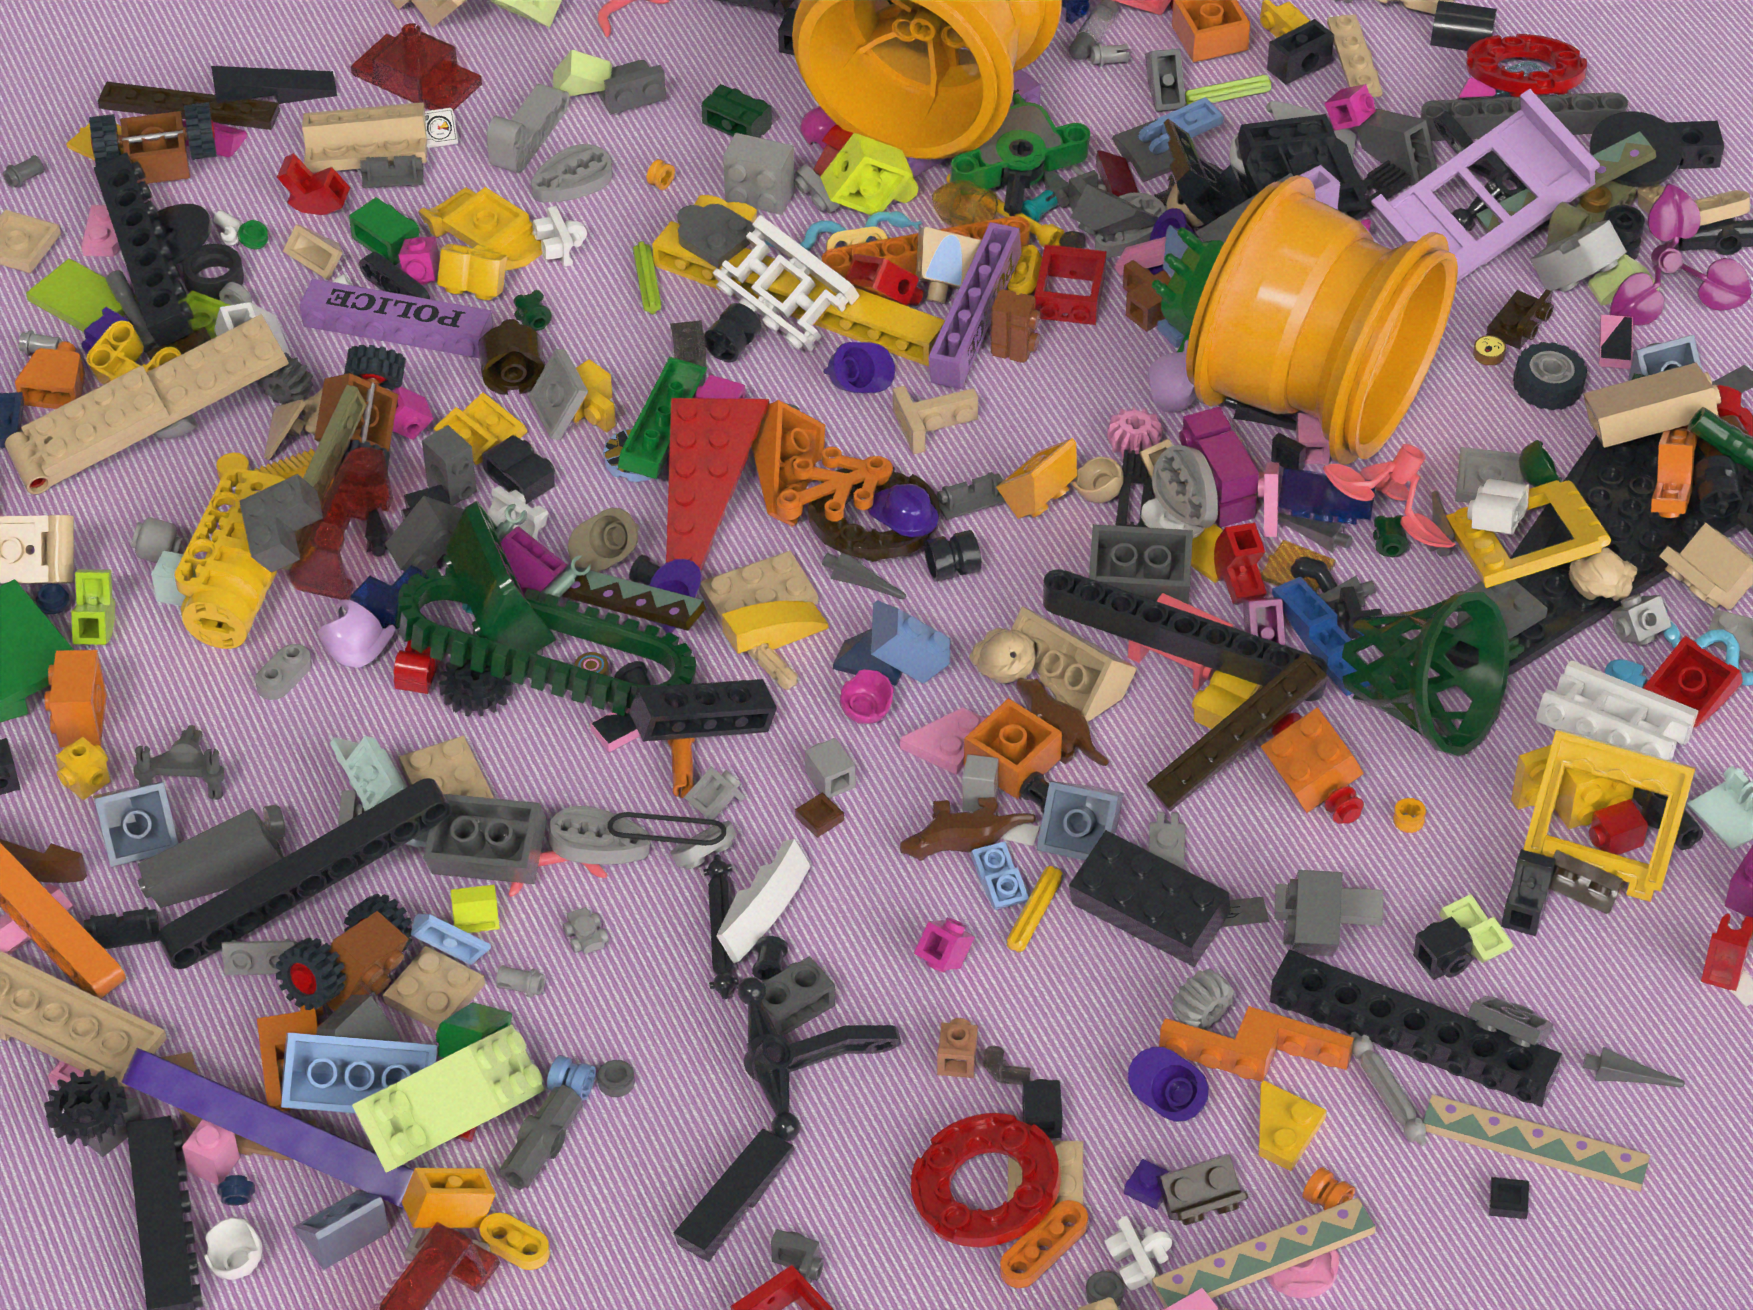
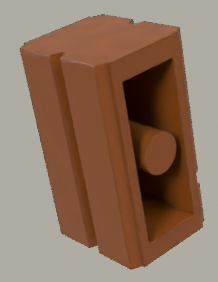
M1004 289L998 292L991 308L992 356L1004 359L1009 357L1012 361L1024 363L1028 360L1031 352H1036L1040 334L1035 333V330L1039 324L1040 311L1035 310L1036 299L1034 296L1022 293L1016 295V292Z

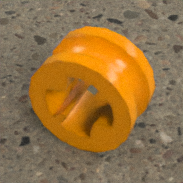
M657 159L649 167L646 181L648 184L655 185L658 189L664 190L671 184L675 175V168L673 165L666 164L665 161Z
M1404 798L1398 801L1395 805L1393 816L1395 827L1405 833H1414L1422 829L1426 815L1424 804L1415 798Z

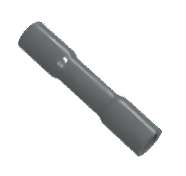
M116 270L109 273L106 277V282L144 345L143 351L147 353L159 347L146 327L141 309L123 272Z

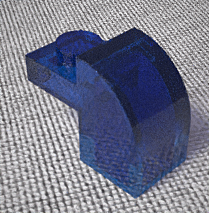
M411 565L392 586L370 575L351 594L350 600L357 602L370 611L379 620L382 628H387L389 625H394L396 628L395 618L399 590L403 583L408 584V578L416 573L423 576V572L421 569Z

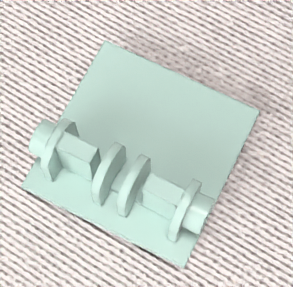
M1731 766L1724 772L1725 782L1689 801L1687 806L1734 850L1753 839V782H1749L1741 768L1736 769L1734 766Z

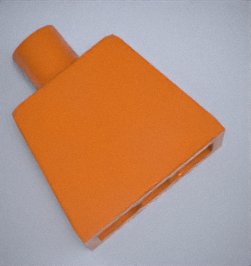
M66 341L60 342L56 350L37 349L15 380L17 392L23 393L24 405L57 409L81 397L85 380L81 354L76 352L73 344Z

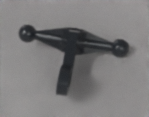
M1443 111L1433 118L1438 132L1456 154H1459L1474 143L1455 118L1447 111ZM1492 150L1467 167L1469 170L1490 180L1484 187L1498 203L1527 189L1521 180ZM1502 181H1513L1517 188L1514 190L1506 189ZM1477 196L1467 209L1459 208L1451 214L1468 231L1473 225V219L1477 217L1476 214L1488 207Z
M750 976L744 978L737 987L740 1000L748 1004V1052L743 1059L744 1067L749 1076L760 1083L775 1113L771 1123L773 1134L785 1141L793 1140L800 1131L798 1118L790 1113V1072L842 1054L882 1053L890 1051L901 1044L898 1027L893 1025H845L790 1044L786 1038L777 1033L762 1003L766 995V986L762 980Z

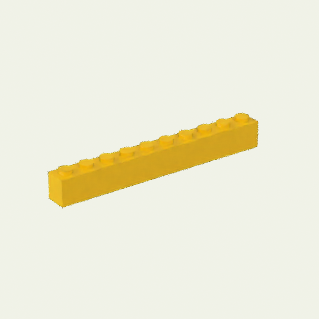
M670 221L652 243L654 266L720 290L716 286L719 281L713 275L716 267L683 248L679 244L678 239L680 225ZM744 248L728 262L735 268H738L752 250ZM766 255L762 262L769 267L775 258ZM784 269L766 291L783 304L801 281ZM754 271L743 283L733 276L730 278L755 298H759L751 288L760 277ZM808 275L816 284L807 295L811 300L815 302L825 289L834 296L837 295L814 276ZM855 288L860 296L852 305L847 302L845 305L846 309L841 312L830 304L813 324L860 342L880 344L892 354L929 367L928 357L945 320ZM798 306L790 316L800 319L806 311Z

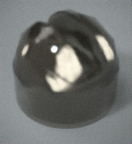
M1069 231L1060 237L1059 246L1085 248L1086 237L1084 233Z

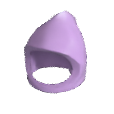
M1188 340L1184 343L1183 352L1166 354L1153 362L1148 369L1152 398L1155 404L1164 412L1181 411L1190 406L1197 397L1195 387L1188 380L1186 372Z
M345 599L340 600L337 604L339 619L323 625L318 630V637L327 653L340 664L347 667H362L371 663L382 652L392 638L396 628L394 625L382 628L379 620L370 611L357 602ZM342 606H343L344 608H346V613H345V615H344V612H343V610H342Z

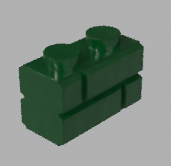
M722 84L712 94L707 96L701 105L702 123L734 137L735 133L761 138V135H764L772 125V106L762 99L752 98L736 88L731 89Z

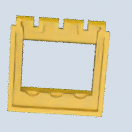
M1556 480L1530 488L1527 510L1551 503L1574 539L1510 559L1493 531L1472 528V520H1469L1467 517L1468 507L1460 508L1456 512L1446 515L1449 525L1455 534L1454 538L1485 588L1599 553L1601 548L1610 544V536L1580 495L1573 482L1568 480L1560 483Z
M1557 729L1523 850L1553 858L1555 851L1559 850L1622 878L1623 881L1629 883L1627 896L1651 902L1654 890L1661 892L1696 768ZM1565 767L1668 796L1650 864L1547 835Z

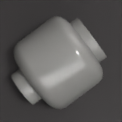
M148 517L143 523H137L131 547L135 548L138 558L157 563L163 551L179 553L182 538L176 537L177 527L173 523Z

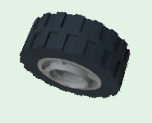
M1554 342L1532 344L1529 348L1524 349L1521 352V356L1519 355L1513 376V386L1520 398L1525 399L1530 405L1548 410L1566 409L1567 406L1574 405L1576 400H1579L1587 377V366L1584 365L1585 361L1583 358H1580L1575 350L1569 349L1568 346H1562Z

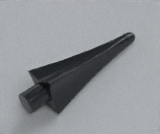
M1228 396L1225 400L1224 406L1235 410L1233 419L1257 422L1296 431L1297 421L1283 414H1274L1241 403Z
M369 492L366 495V552L372 551L374 556L379 557L388 549L385 545L388 533L379 515L374 494Z

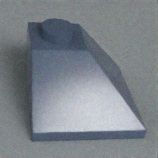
M1050 781L1036 850L1085 861L1105 830L1113 834L1116 833L1124 793L1089 785Z
M164 782L127 787L93 796L110 867L150 858L178 844Z

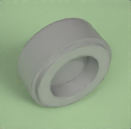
M235 282L227 283L219 293L220 300L230 305L252 303L249 292Z

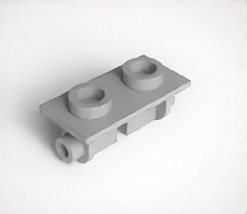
M290 939L285 941L237 942V940H232V942H222L224 975L276 974L281 971L275 968L276 963L280 961L278 957L284 951L297 944V942Z

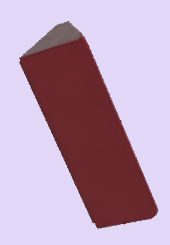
M1098 150L1096 167L1102 183L1106 186L1107 192L1118 197L1128 193H1139L1126 158Z

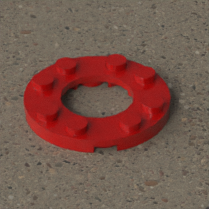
M1516 34V37L1508 36L1504 38L1496 35L1481 39L1470 46L1467 51L1466 69L1474 79L1495 90L1499 89L1510 92V95L1514 97H1520L1521 94L1529 89L1534 94L1554 93L1563 95L1567 94L1569 89L1583 82L1586 76L1587 59L1580 57V50L1557 39L1531 34ZM1524 57L1529 60L1540 59L1549 63L1555 69H1549V72L1533 71L1529 73V76H1524V71L1510 72L1505 69V66L1500 68L1498 63L1507 58Z
M985 1113L969 1116L945 1127L930 1139L931 1145L921 1158L917 1157L911 1174L912 1198L924 1224L934 1234L948 1242L978 1248L1003 1244L1024 1236L1050 1212L1058 1197L1061 1186L1060 1162L1055 1147L1046 1133L1035 1124L1031 1126L1016 1120L1015 1115L1003 1113ZM985 1153L1008 1155L1015 1160L1022 1170V1183L1016 1188L1013 1197L1008 1202L1004 1201L1003 1205L995 1209L982 1211L981 1208L977 1210L969 1209L965 1204L955 1201L951 1193V1181L956 1170L965 1161Z

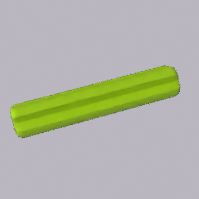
M1264 74L1189 89L1185 91V101L1189 105L1206 97L1211 103L1266 93L1271 90V81L1268 75Z
M640 241L638 245L633 247V255L643 309L653 315L656 314L657 310L661 309V299L651 246L645 244L644 241Z

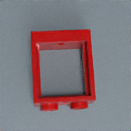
M1045 244L1034 295L1036 299L1035 310L1040 311V319L1096 325L1106 275L1107 251ZM1048 277L1093 281L1090 296L1048 292L1046 291Z
M793 1265L731 1305V1310H782L795 1301L802 1310L834 1309Z

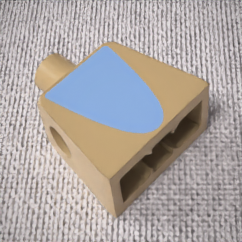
M929 227L919 229L916 276H918V280L930 283L926 300L945 304L948 287L960 289L982 240Z

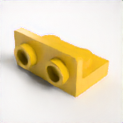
M1270 0L1262 1L1260 23L1276 38L1310 21L1290 1L1277 7Z

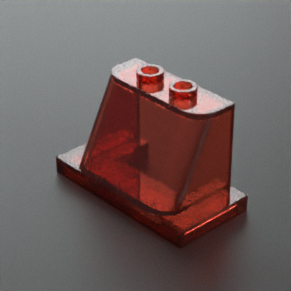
M436 1222L371 1310H424L448 1277L478 1294L501 1263L497 1256L473 1243L472 1239Z

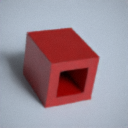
M1628 799L1594 811L1591 828H1589V837L1592 844L1596 848L1599 847L1601 851L1620 855L1644 846L1648 823L1632 800Z

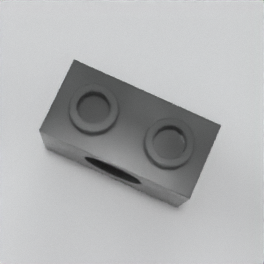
M449 425L422 440L427 486L429 488L442 484L452 506L477 492L472 446Z

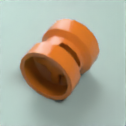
M1320 1167L1308 1180L1302 1197L1312 1205L1319 1204L1324 1210L1352 1200L1355 1194V1187L1346 1181L1339 1182L1334 1178V1174L1325 1167Z

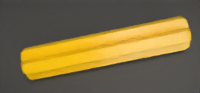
M1047 866L1042 872L1007 937V947L1010 950H1015L1018 953L1025 950L1062 881V871L1059 868Z

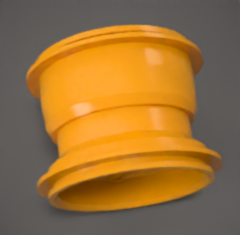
M801 0L793 22V50L800 74L806 86L824 112L843 130L857 133L901 149L905 157L921 159L952 158L977 149L986 143L1000 128L1009 112L1013 99V73L1034 62L1048 47L1060 22L1062 0H890L894 3L891 5L887 0ZM966 47V48L969 49V50H963V49H959V48Z
M1295 175L1284 182L1277 181L1269 184L1250 202L1228 235L1208 276L1194 315L1186 353V372L1188 380L1195 387L1198 400L1208 406H1217L1223 403L1228 396L1241 403L1274 414H1292L1303 411L1319 418L1323 436L1329 441V452L1333 461L1347 465L1358 457L1361 459L1372 457L1392 436L1407 413L1426 377L1444 333L1455 295L1458 275L1457 259L1453 253L1449 252L1446 237L1438 232H1430L1422 236L1417 242L1409 241L1392 250L1374 242L1372 235L1360 221L1328 204L1316 200L1314 185L1308 178Z

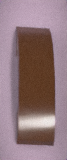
M0 839V843L38 882L70 883L84 881L87 877L82 853L52 843L45 853H41Z

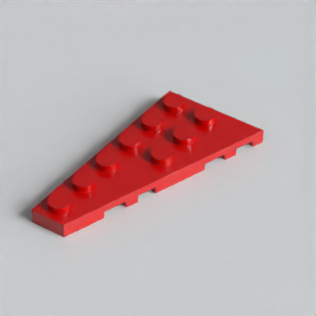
M671 398L666 563L675 559H687L693 561L702 572L713 545V539L718 526L722 523L729 499L731 500L748 459V453L753 440L756 439L762 418L768 410L769 399Z

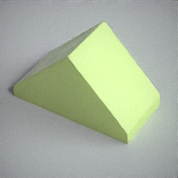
M571 50L553 71V88L567 91L569 96L604 91V80L611 78L612 64L610 61Z
M1624 254L1617 259V266L1606 272H1601L1600 270L1589 280L1588 286L1601 306L1611 304L1621 283L1632 274L1646 273L1651 277L1654 284L1655 281L1647 268Z

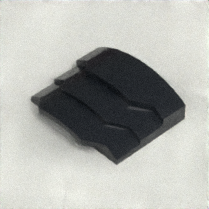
M1326 114L1241 124L1237 136L1239 150L1253 195L1258 194L1269 184L1279 181L1290 173L1293 176L1301 175L1321 165L1340 182L1337 210L1347 212L1367 208L1364 196L1368 189L1354 166L1347 144L1336 138Z
M1170 119L1164 122L1165 130L1169 137L1167 143L1174 160L1169 165L1172 176L1186 206L1203 224L1208 225L1254 196L1246 175L1231 164L1225 170H1222L1217 165L1205 161L1197 154L1189 133Z

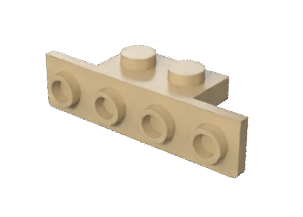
M1357 15L1328 17L1327 24L1329 30L1334 34V45L1348 87L1366 84L1372 97L1382 96L1378 71L1374 68L1370 49L1368 50Z

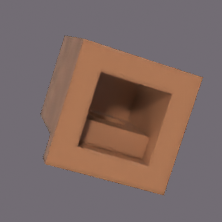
M954 1018L949 1023L941 1022L937 1052V1075L974 1078L978 1025H971L964 1018Z

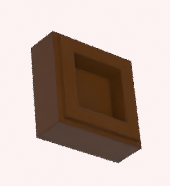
M822 792L796 808L795 817L818 838L843 822L844 812Z

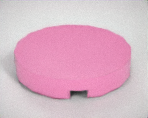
M1335 1249L1267 1276L1266 1279L1277 1291L1289 1297L1305 1299L1319 1296L1330 1289L1337 1278L1339 1255Z

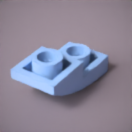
M1005 841L972 850L970 856L994 910L1027 902L1029 897L1018 867L1014 868Z

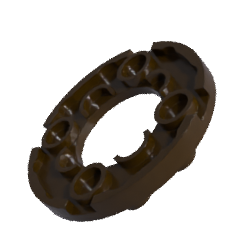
M893 467L889 480L885 484L876 487L874 494L890 489L896 484L917 485L927 492L931 504L937 510L940 517V505L937 495L924 480L914 474L907 477L902 473L895 472V467ZM842 468L836 471L847 474L853 470ZM864 481L853 485L846 504L854 499V492L863 487ZM835 493L808 504L810 526L825 545L841 553L864 558L871 562L913 554V552L924 546L925 540L933 538L939 525L938 520L937 527L931 533L920 537L903 536L893 530L878 532L876 529H872V532H867L858 524H848L846 518H842L839 521H830L825 517V503L833 499Z

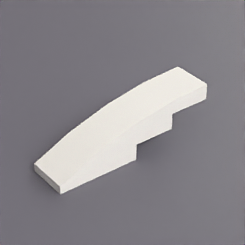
M795 839L783 841L773 863L760 866L751 887L737 892L716 935L733 963L739 962L757 943L758 939L764 936L784 911L811 865Z

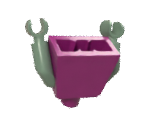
M509 505L505 510L506 521L504 523L500 522L495 531L523 594L525 595L527 589L530 588L540 591V601H545L548 594L560 597L575 583L574 578L576 576L585 575L590 571L591 564L585 571H577L575 569V562L582 557L580 555L572 560L571 568L568 571L564 570L567 567L565 562L519 526L513 529L514 525H521L526 521L527 511L524 510L518 519L513 520L511 513L516 505Z

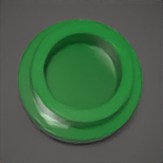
M249 220L239 227L237 237L245 247L257 250L266 245L268 231L263 223L257 220Z

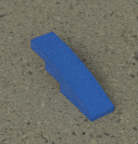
M1301 577L1273 588V596L1282 599L1283 613L1308 651L1326 662L1328 667L1327 675L1346 696L1353 694L1345 689L1342 676L1357 671L1342 658L1344 644L1352 639L1337 625L1338 615ZM1368 681L1360 683L1364 688L1371 686Z

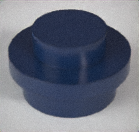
M55 583L41 587L36 597V605L44 614L53 615L61 613L70 604L68 592L61 585Z
M231 1175L217 1185V1193L221 1196L223 1204L231 1206L245 1205L251 1202V1195L255 1193V1184L248 1181L245 1176Z

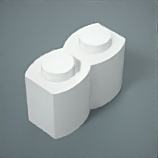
M1488 479L1484 486H1479L1476 499L1470 500L1467 517L1469 520H1472V528L1513 534L1519 520L1524 517L1528 507L1529 484Z

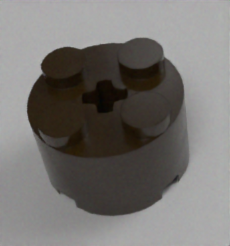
M507 319L500 326L486 332L478 341L483 381L491 391L502 395H508V390H519V394L532 391L545 368L542 339L534 329L519 324L515 319Z

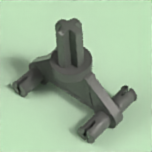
M189 725L187 730L182 731L180 739L173 743L170 751H166L163 754L150 758V748L145 746L143 751V746H138L135 749L137 764L133 768L134 777L139 780V786L152 784V778L155 775L203 777L204 782L208 784V797L213 799L215 794V800L223 796L221 782L225 779L224 768L219 763V751L214 749L212 754V749H208L203 754L199 746L203 735L202 731L196 730L194 725Z

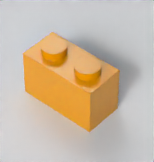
M415 1168L402 1199V1205L413 1228H480L482 1221L489 1212L496 1193L484 1168Z

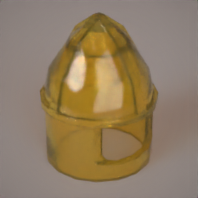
M956 180L943 184L932 193L934 209L941 220L951 227L994 220L998 206L996 193L975 185L972 181Z

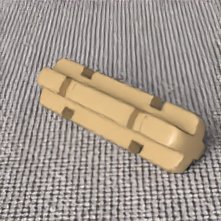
M766 643L747 650V653L754 660H759L757 663L774 680L778 679L777 683L783 689L789 690L792 686H796L798 683L797 673L790 667H786L787 664L771 648H767L768 645Z

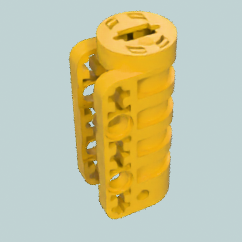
M235 468L225 472L175 570L174 576L177 590L186 596L181 605L183 623L196 639L209 646L232 649L242 645L253 625L256 614L264 602L265 595L274 581L277 570L271 573L251 557L239 501L259 492L255 490L262 491L285 480L283 477L242 468ZM222 505H231L227 512L218 510ZM199 552H207L204 559H197L194 556ZM193 570H195L196 577H192L194 574Z

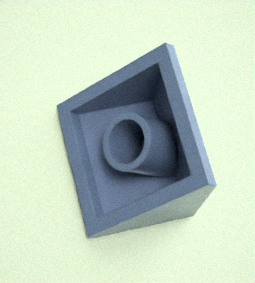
M1689 335L1634 350L1628 381L1632 380L1634 373L1648 376L1696 362L1702 370L1695 336Z
M360 1190L355 1191L293 1227L296 1234L323 1270L389 1233L384 1202L381 1196Z

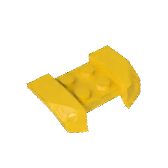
M465 187L438 206L429 209L423 207L418 211L423 222L428 224L431 234L436 236V238L449 232L474 249L507 255L505 271L525 267L542 255L541 240L536 241L533 235V223L530 222L529 214L486 187L477 193Z

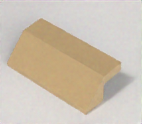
M424 102L303 114L304 164L312 173L320 172L329 167H333L335 171L361 169L360 160H366V157H388L389 165H394V156L416 155V157H422V163H427L428 147Z

